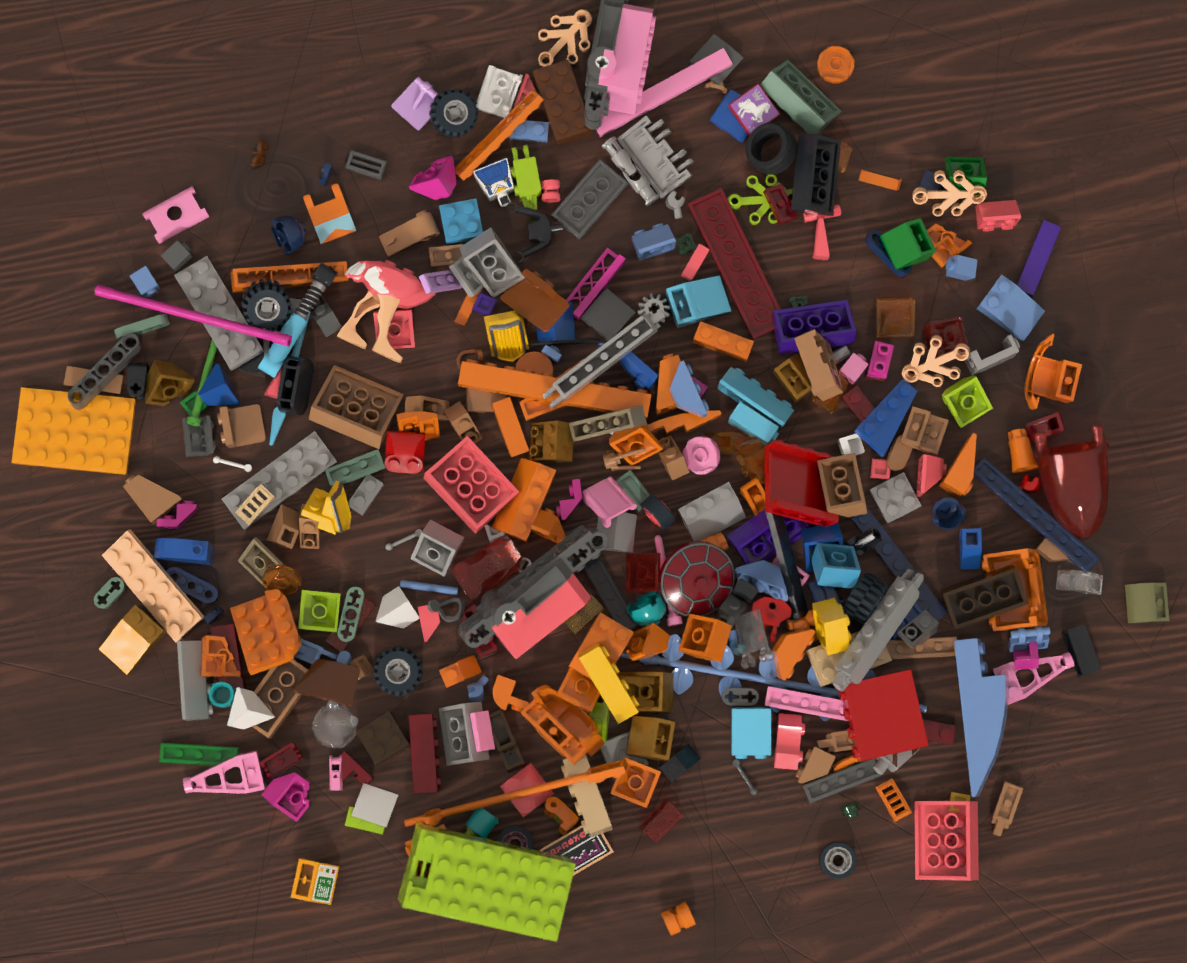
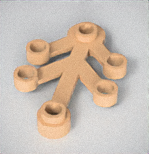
M579 10L574 16L560 17L554 15L551 18L552 27L559 28L561 24H573L569 29L549 31L542 29L539 31L538 38L542 42H546L550 38H560L549 52H542L539 55L538 62L542 68L553 64V58L566 43L568 44L567 60L570 57H575L576 60L574 62H569L571 66L577 64L578 56L575 50L574 34L579 29L581 36L579 49L583 52L590 49L587 27L592 22V16L587 10ZM581 17L586 18V21L580 22L579 19ZM558 19L560 22L558 24H554L553 20ZM542 33H546L548 36L546 38H542L540 35ZM582 43H587V44H588V47H587V48H583V47L581 46V44H582ZM545 58L549 59V63H548V64H544V63L542 62L543 59H545Z
M939 170L934 174L935 182L941 184L947 190L926 191L925 188L918 187L913 191L912 196L916 204H924L928 199L947 198L941 204L936 203L932 206L933 215L941 216L951 206L952 215L960 216L972 203H982L987 197V192L983 186H974L965 178L963 171L957 170L953 174L954 182L961 184L966 189L959 190L946 178L945 172ZM959 198H966V199H965L964 201H962L960 204H959V203L953 204V203L956 202Z
M935 335L931 338V347L926 362L918 365L920 356L924 354L926 347L923 343L915 344L911 364L904 366L902 376L907 382H915L919 379L932 383L935 387H940L944 381V377L941 374L956 380L961 373L958 367L947 368L941 366V364L955 358L960 361L966 360L970 349L966 344H958L953 351L935 358L937 350L942 344V338ZM933 340H938L939 344H935ZM920 347L922 351H918L916 348ZM930 370L940 374L932 376L923 372ZM952 371H955V372H957L958 374H957V375H953L951 372H952ZM938 378L941 382H936L935 379Z

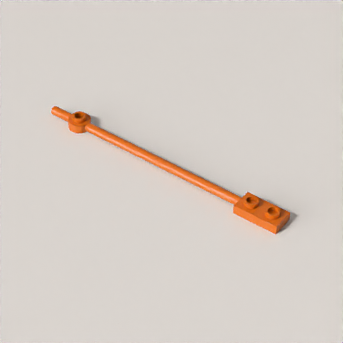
M626 759L588 768L587 772L443 810L439 808L432 809L421 816L405 819L404 824L406 827H409L419 822L435 826L444 817L586 780H588V783H600L606 778H619L626 773L628 764Z

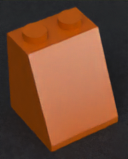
M668 354L662 357L663 360L660 361L656 416L678 409L671 395L670 387L681 362L679 355Z

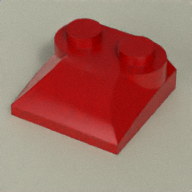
M387 430L386 469L396 473L416 474L424 470L426 433Z

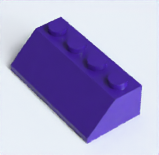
M848 300L773 311L775 338L780 355L799 352L794 338L814 329L831 347L854 344L856 328Z
M765 509L727 535L730 543L745 565L762 560L768 561L777 555ZM784 517L791 544L801 538L802 528L813 527L811 523Z

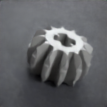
M650 294V300L644 296V303L638 304L642 308L638 310V314L647 315L651 313L653 316L654 314L649 310H651L652 306H656L655 309L658 308L657 312L661 310L666 317H669V313L666 311L670 309V306L664 305L667 302L666 298L660 301V294L657 295L656 299H654L653 294Z

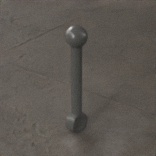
M738 759L733 760L732 765L737 767L749 786L750 793L756 795L758 790L753 787L742 770L740 761Z

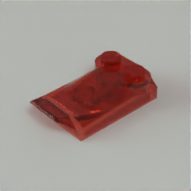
M499 537L462 562L457 563L452 567V571L464 592L473 601L520 571L522 556L511 539Z

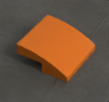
M414 411L396 414L398 431L426 433L425 441L440 437L436 413Z

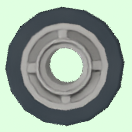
M832 842L821 850L819 866L828 877L844 879L855 870L857 864L856 854L848 844ZM836 855H840L843 859L842 864L839 866H835L833 863V857Z

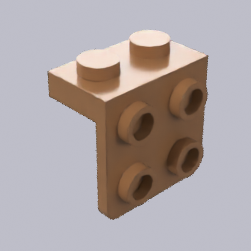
M258 404L229 409L227 406L220 407V413H217L219 425L222 424L223 432H220L222 443H226L228 448L260 443L266 440L261 407Z

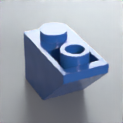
M981 528L961 529L959 531L960 569H980L982 552Z

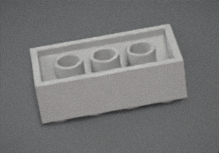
M177 641L182 720L186 721L211 719V714H214V706L210 703L209 690L212 684L208 682V677L200 676L202 641Z

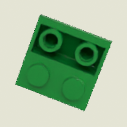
M921 218L905 222L880 236L896 270L927 261L937 252Z

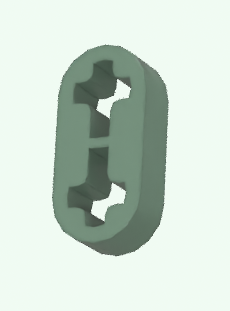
M119 577L111 578L94 596V604L100 609L109 608L125 591V582ZM120 581V590L115 589L111 593L110 591L114 587L112 583H118ZM107 594H109V596L106 598L107 604L102 603L100 605L99 597H105Z

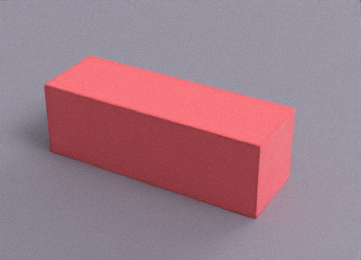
M699 244L681 276L692 281L710 249Z

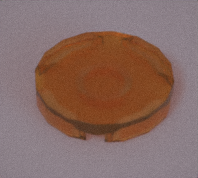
M276 565L266 569L263 574V586L266 590L278 589L285 596H288L300 589L301 576L298 571L291 567Z

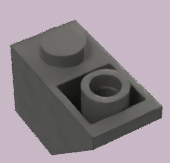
M319 295V300H316V304L313 305L314 309H311L310 312L324 335L328 337L341 329L342 326L323 296Z
M924 610L898 631L897 634L909 647L923 644L937 632L939 622L927 610Z

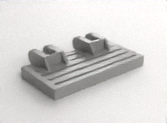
M645 116L618 137L617 140L660 195L661 199H664L673 190L692 177V174L686 168L694 161L692 158L687 159L677 168L674 163L685 156L686 150L679 151L669 159L668 157L674 151L664 138L671 133L670 129H665L654 138L652 133L660 128L664 121L660 119L646 129L652 121L648 116Z

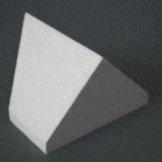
M398 586L382 597L376 622L404 629L420 619Z
M237 687L227 726L244 730L275 716L254 691Z

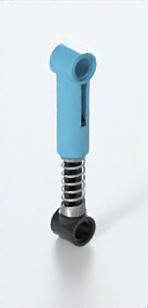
M321 262L312 277L311 288L307 289L308 293L305 294V298H302V302L299 303L300 306L297 307L294 313L289 315L288 321L286 320L280 333L292 336L291 345L288 347L273 343L262 359L258 369L275 378L296 340L307 325V315L311 313V309H314L313 305L316 304V300H319L318 297L322 295L321 292H324L325 288L330 287L338 273L337 271Z

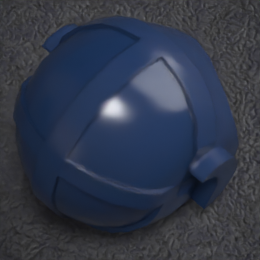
M940 497L932 506V523L942 529H955L963 521L966 510L964 505L961 506L954 497Z

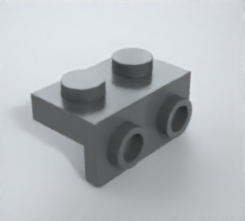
M210 415L199 417L201 420L200 426L189 425L187 423L188 418H183L186 457L209 456L213 454L215 450V440L212 439L214 425Z

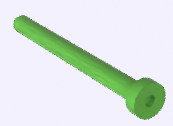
M211 340L192 415L187 419V423L192 426H200L201 423L199 415L203 401L198 393L212 370L217 346L213 340Z

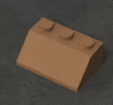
M855 453L817 460L827 511L845 517L867 514Z

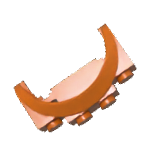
M542 685L531 693L534 700L520 712L522 716L535 727L537 732L563 758L565 757L573 765L586 753L592 757L605 744L594 720L581 708L556 696V690L548 685Z

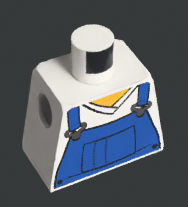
M507 158L473 171L476 181L489 201L498 199L501 207L511 203L508 194L514 192V186Z

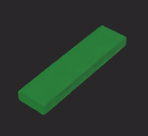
M161 743L159 762L215 766L238 755L239 748Z

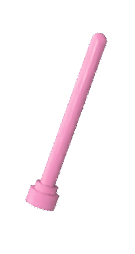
M656 535L654 540L661 570L666 556L662 537ZM668 605L669 614L666 619L668 627L683 624L682 616H679V613L675 612Z

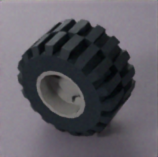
M449 89L442 92L434 99L430 106L429 115H431L430 122L433 123V128L438 130L440 135H446L447 138H458L469 133L475 127L476 121L479 118L477 116L479 108H476V100L473 101V96L467 95L464 90Z
M260 279L257 284L255 281L251 283L252 287H247L245 289L246 293H243L242 308L247 322H250L251 326H257L261 329L265 328L270 331V328H274V330H277L278 325L283 326L285 324L284 320L288 321L289 313L292 310L288 292L283 285H279V282L274 281L272 283L271 279H267V282H263V279Z
M869 572L864 574L850 593L843 608L844 614H847L848 617L864 626L887 593L888 584Z
M396 647L384 651L377 658L374 665V678L381 690L390 695L403 696L409 694L418 687L422 679L423 670L419 658L406 648Z

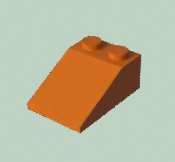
M975 433L968 437L939 484L940 488L957 498L961 495L965 496L966 493L968 494L973 486L971 481L974 476L977 438Z
M600 612L570 662L569 667L591 679L578 654L599 642L601 647L605 646L610 654L608 657L609 661L616 664L634 632Z

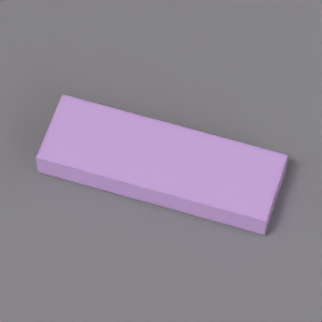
M451 270L426 273L419 276L426 294L463 288Z

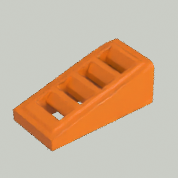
M893 778L875 787L894 822L912 813ZM889 786L893 787L892 790L886 793L882 792V790L886 789ZM896 793L897 796H895L894 798L890 800L886 799V797H888L889 795ZM900 800L901 803L891 807V803ZM901 807L905 809L897 814L894 812Z

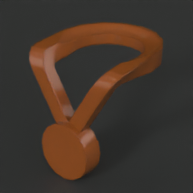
M471 348L460 352L456 359L458 369H461V357L468 353H476L478 364L482 365L481 361H484L482 350Z

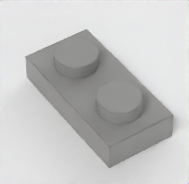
M462 256L449 266L469 297L475 296L484 287Z
M370 474L367 475L349 500V507L363 516L384 484Z

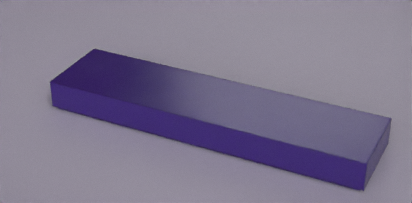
M1045 220L1042 221L1017 283V286L1031 297L1034 296L1061 229L1060 226Z

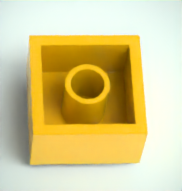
M835 598L812 603L816 636L827 655L846 651L850 646L849 642L852 641V638L847 628L850 625L849 617L847 614H844L842 605L838 604Z

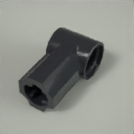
M873 526L859 536L856 535L847 540L843 545L854 546L856 556L859 557L866 553V550L882 541L881 534Z

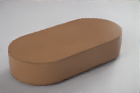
M903 435L897 436L894 439L886 458L887 466L893 471H898L905 467L913 449L901 442Z

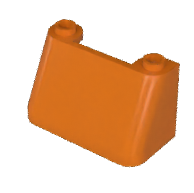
M1026 548L983 555L982 568L987 573L1011 564L1017 568L1029 603L990 617L989 625L993 631L1046 626L1048 617L1038 551Z

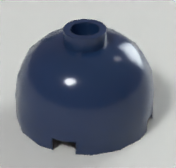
M288 215L271 221V223H274V226L271 227L273 237L278 247L282 245L285 251H282L284 254L289 255L303 246L306 237V227L303 222Z

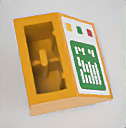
M300 858L291 898L331 905L340 866Z

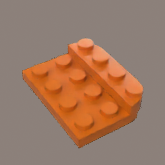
M278 589L264 591L265 596L230 608L250 675L293 660V656L302 646L291 606L286 596Z

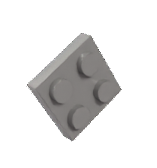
M904 472L869 490L887 524L921 507Z

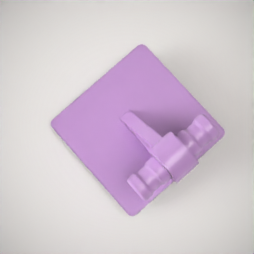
M417 77L391 106L419 131L431 119V115H429L430 106L438 96V93L434 91L433 86L429 82H425L420 77Z

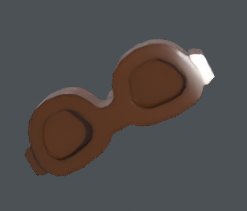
M258 139L257 151H252V154L255 156L250 164L251 166L257 167L264 163L265 158L263 154L268 151V145L265 140Z

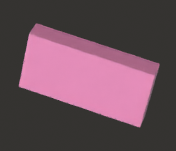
M489 711L470 713L476 752L495 749Z

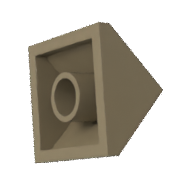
M256 537L238 559V562L264 587L286 567Z

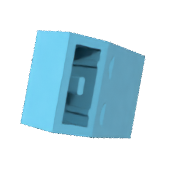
M720 276L686 282L666 289V296L677 329L731 312Z

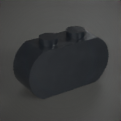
M289 356L284 361L277 396V407L281 413L300 416L307 410L314 374V365L310 359Z

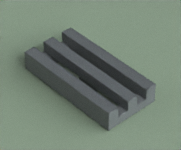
M351 150L345 169L382 180L387 161ZM353 156L364 160L380 164L381 168L352 158ZM353 163L371 170L378 171L379 174L352 166L350 164Z

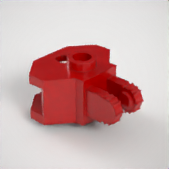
M763 597L752 604L751 612L759 620L760 630H764V633L759 635L758 640H763L765 626L772 627L770 642H775L777 628L780 623L791 617L792 609L784 600ZM769 604H773L775 609H770Z

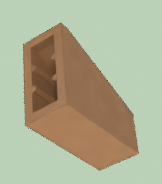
M140 475L129 477L123 486L152 524H155L157 519H162V516L167 515L177 507V504H181L184 501L179 495Z

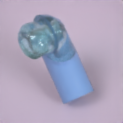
M731 630L728 644L733 654L737 656L744 654L745 645L738 644L736 630Z

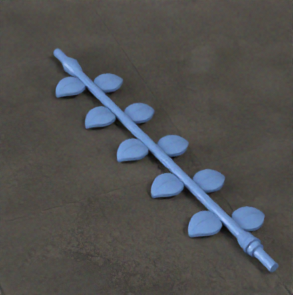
M677 634L670 636L668 648L662 653L664 657L655 655L638 660L640 661L639 663H644V665L660 664L677 667L672 671L674 674L673 690L679 695L692 685L693 675L690 670L726 676L719 683V693L721 696L727 688H742L738 680L742 679L774 685L772 686L774 688L785 690L791 688L822 694L820 696L837 699L836 697H839L837 689L820 687L812 666L807 674L810 684L775 678L777 674L772 652L767 653L759 663L761 675L727 669L734 660L733 653L728 645H726L721 663L710 661L712 666L681 661L679 659L684 653L678 651L681 638ZM624 650L621 657L630 659L629 654ZM869 670L862 680L877 676L872 670ZM729 691V694L725 695V699L732 702V699L737 698L739 695H733L732 691ZM919 704L921 712L926 713L927 705ZM771 707L774 712L781 710L780 708ZM819 716L823 721H827L828 719H830L828 717Z

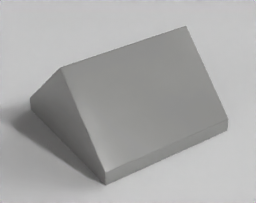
M624 512L612 518L611 526L608 528L604 527L601 519L598 517L597 529L604 533L608 540L607 546L603 550L633 553L637 515Z

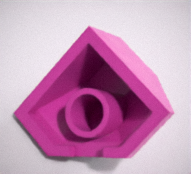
M452 155L434 161L431 164L432 167L424 173L421 171L415 175L409 185L410 190L434 200L450 197L457 184Z
M294 772L273 779L261 795L274 807L297 822L309 807V799H307L309 782Z

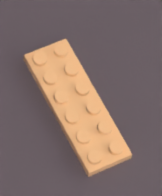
M131 529L127 530L102 555L175 642L180 641L204 618V615L159 562L154 559V556Z

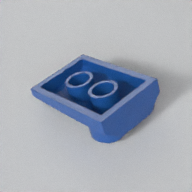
M599 343L598 348H600L605 343ZM632 352L619 360L624 370L634 379V386L637 389L649 391L658 382L659 376Z

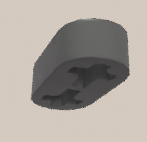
M727 688L721 696L722 701L726 705L751 706L756 704L759 699L757 691L752 688ZM732 691L733 695H739V699H732V702H729L728 699H725V695ZM748 691H751V694L755 695V699H752L751 703H749L748 699H741V695H748Z

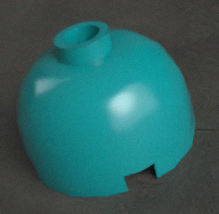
M655 591L646 593L636 599L638 603L635 605L630 603L626 608L632 621L640 626H648L652 623L658 625L666 612V604L660 591H658V594Z

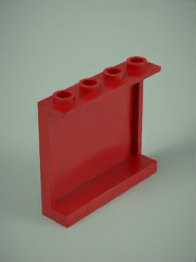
M774 440L772 443L764 446L765 512L823 527L839 522V515L827 511L817 460L835 456H831L826 452H816L812 448H802L797 444H787L782 440Z
M911 670L862 680L859 684L850 683L843 692L838 690L840 700L844 701L845 705L843 715L849 723V728H847L848 736L853 740L854 744L852 754L854 758H857V761L870 760L929 746Z

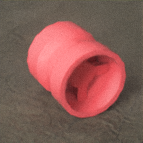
M542 181V201L549 203L560 201V193H558L560 181Z

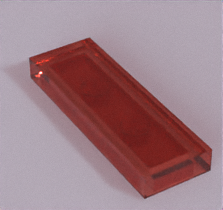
M364 598L357 631L376 606L366 598ZM355 600L354 603L352 604V606H355L356 608H359V604L356 605V604H355L356 600ZM349 609L346 612L348 620H353L357 616L354 609ZM344 621L343 625L346 624L347 628L341 634L344 635V639H347L348 636L352 635L349 628L350 626L354 627L355 623L351 624ZM339 622L337 632H332L326 642L341 652L344 651L349 642H343L339 639L337 634Z

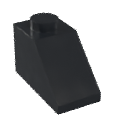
M687 744L659 769L669 782L672 783L701 758L690 744Z

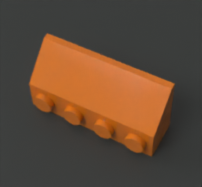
M521 458L511 481L519 493L497 514L492 528L527 543L531 534L532 524L544 504L555 478L556 470L538 462Z

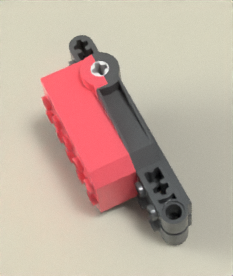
M581 525L501 587L487 591L482 596L481 604L476 607V612L460 624L458 628L459 636L469 647L475 648L490 642L495 634L515 659L520 657L588 603L591 596L573 573L581 571L586 566L585 563L590 559L594 560L600 556L601 551L608 543L606 535L593 526L584 527Z

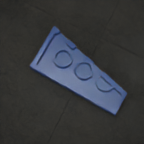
M903 378L854 431L881 457L885 455L917 390Z

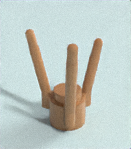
M615 449L609 450L607 454H603L606 469L611 468L612 471L641 469L639 465L617 466V464H621V458L644 452L646 449H636L619 455Z

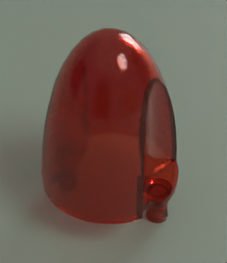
M1104 425L1091 427L1092 442L1072 443L1048 448L1046 432L1034 433L1037 448L1034 458L1038 460L1041 481L1052 514L1066 531L1080 540L1092 537L1099 530L1107 511L1109 484L1107 449L1110 448V444L1105 442Z

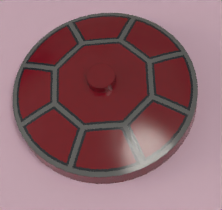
M705 541L685 543L672 551L665 559L659 574L660 593L670 608L681 615L688 617L689 614L698 616L708 615L719 609L730 596L735 580L734 567L728 555L712 543Z

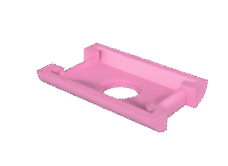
M192 186L142 213L146 221L148 219L151 220L157 231V234L154 236L159 244L209 217L205 208H199L193 197L196 192ZM177 206L182 210V216L178 220L168 218L167 211L170 207Z

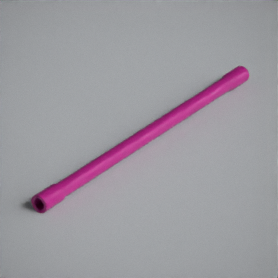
M99 284L95 288V295L103 298L115 299L269 340L288 347L292 342V336L242 324L125 293Z

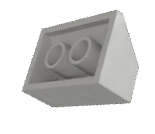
M729 482L679 508L677 511L693 541H699L715 535L746 518Z
M482 702L463 703L438 708L446 766L489 760L488 750L476 752L470 713L483 711Z

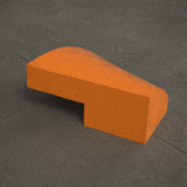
M934 224L927 229L937 251L932 257L941 268L946 265L948 257L960 255L972 245L970 240L964 241L956 237V233L946 231L938 224Z
M207 635L202 637L200 676L240 677V671L237 670L234 664V657L228 650V643L225 637Z

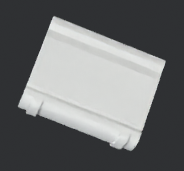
M489 65L476 101V108L505 118L511 112L523 75H516Z

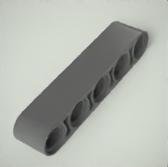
M129 333L123 336L68 392V400L73 408L77 410L85 408L139 354L141 343L135 334ZM136 342L135 346L127 347L128 343ZM117 355L123 356L119 361L114 360ZM103 369H109L107 374H100ZM90 382L96 383L94 387L87 388ZM76 396H82L80 401H73Z

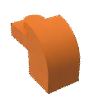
M498 675L493 687L494 701L504 711L507 710L508 704L512 705L511 709L521 712L529 705V702L512 697L516 681Z

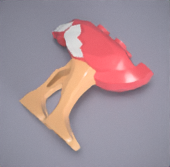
M386 260L385 263L382 261H358L347 270L345 275L347 278H352L354 282H363L368 289V293L357 303L352 316L341 328L337 337L366 349L367 343L356 332V325L365 313L380 307L377 314L379 336L372 351L401 363L403 357L396 352L388 340V331L393 315L397 308L408 309L429 301L436 293L426 294L422 283L413 275V271L406 268L400 270L391 261Z

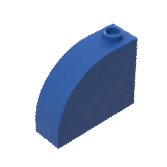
M158 538L155 541L154 559L213 565L215 546L208 541Z

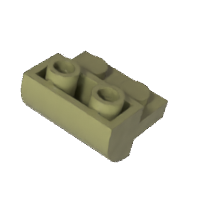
M1153 582L1125 585L1128 624L1170 621L1166 583Z

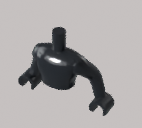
M511 202L507 206L514 205L516 209L513 212H508L509 214L520 213L537 218L527 222L530 242L540 243L523 252L517 251L514 253V255H522L520 261H515L520 264L524 261L525 257L548 247L552 241V233L563 231V224L551 225L547 214L532 208L519 207Z

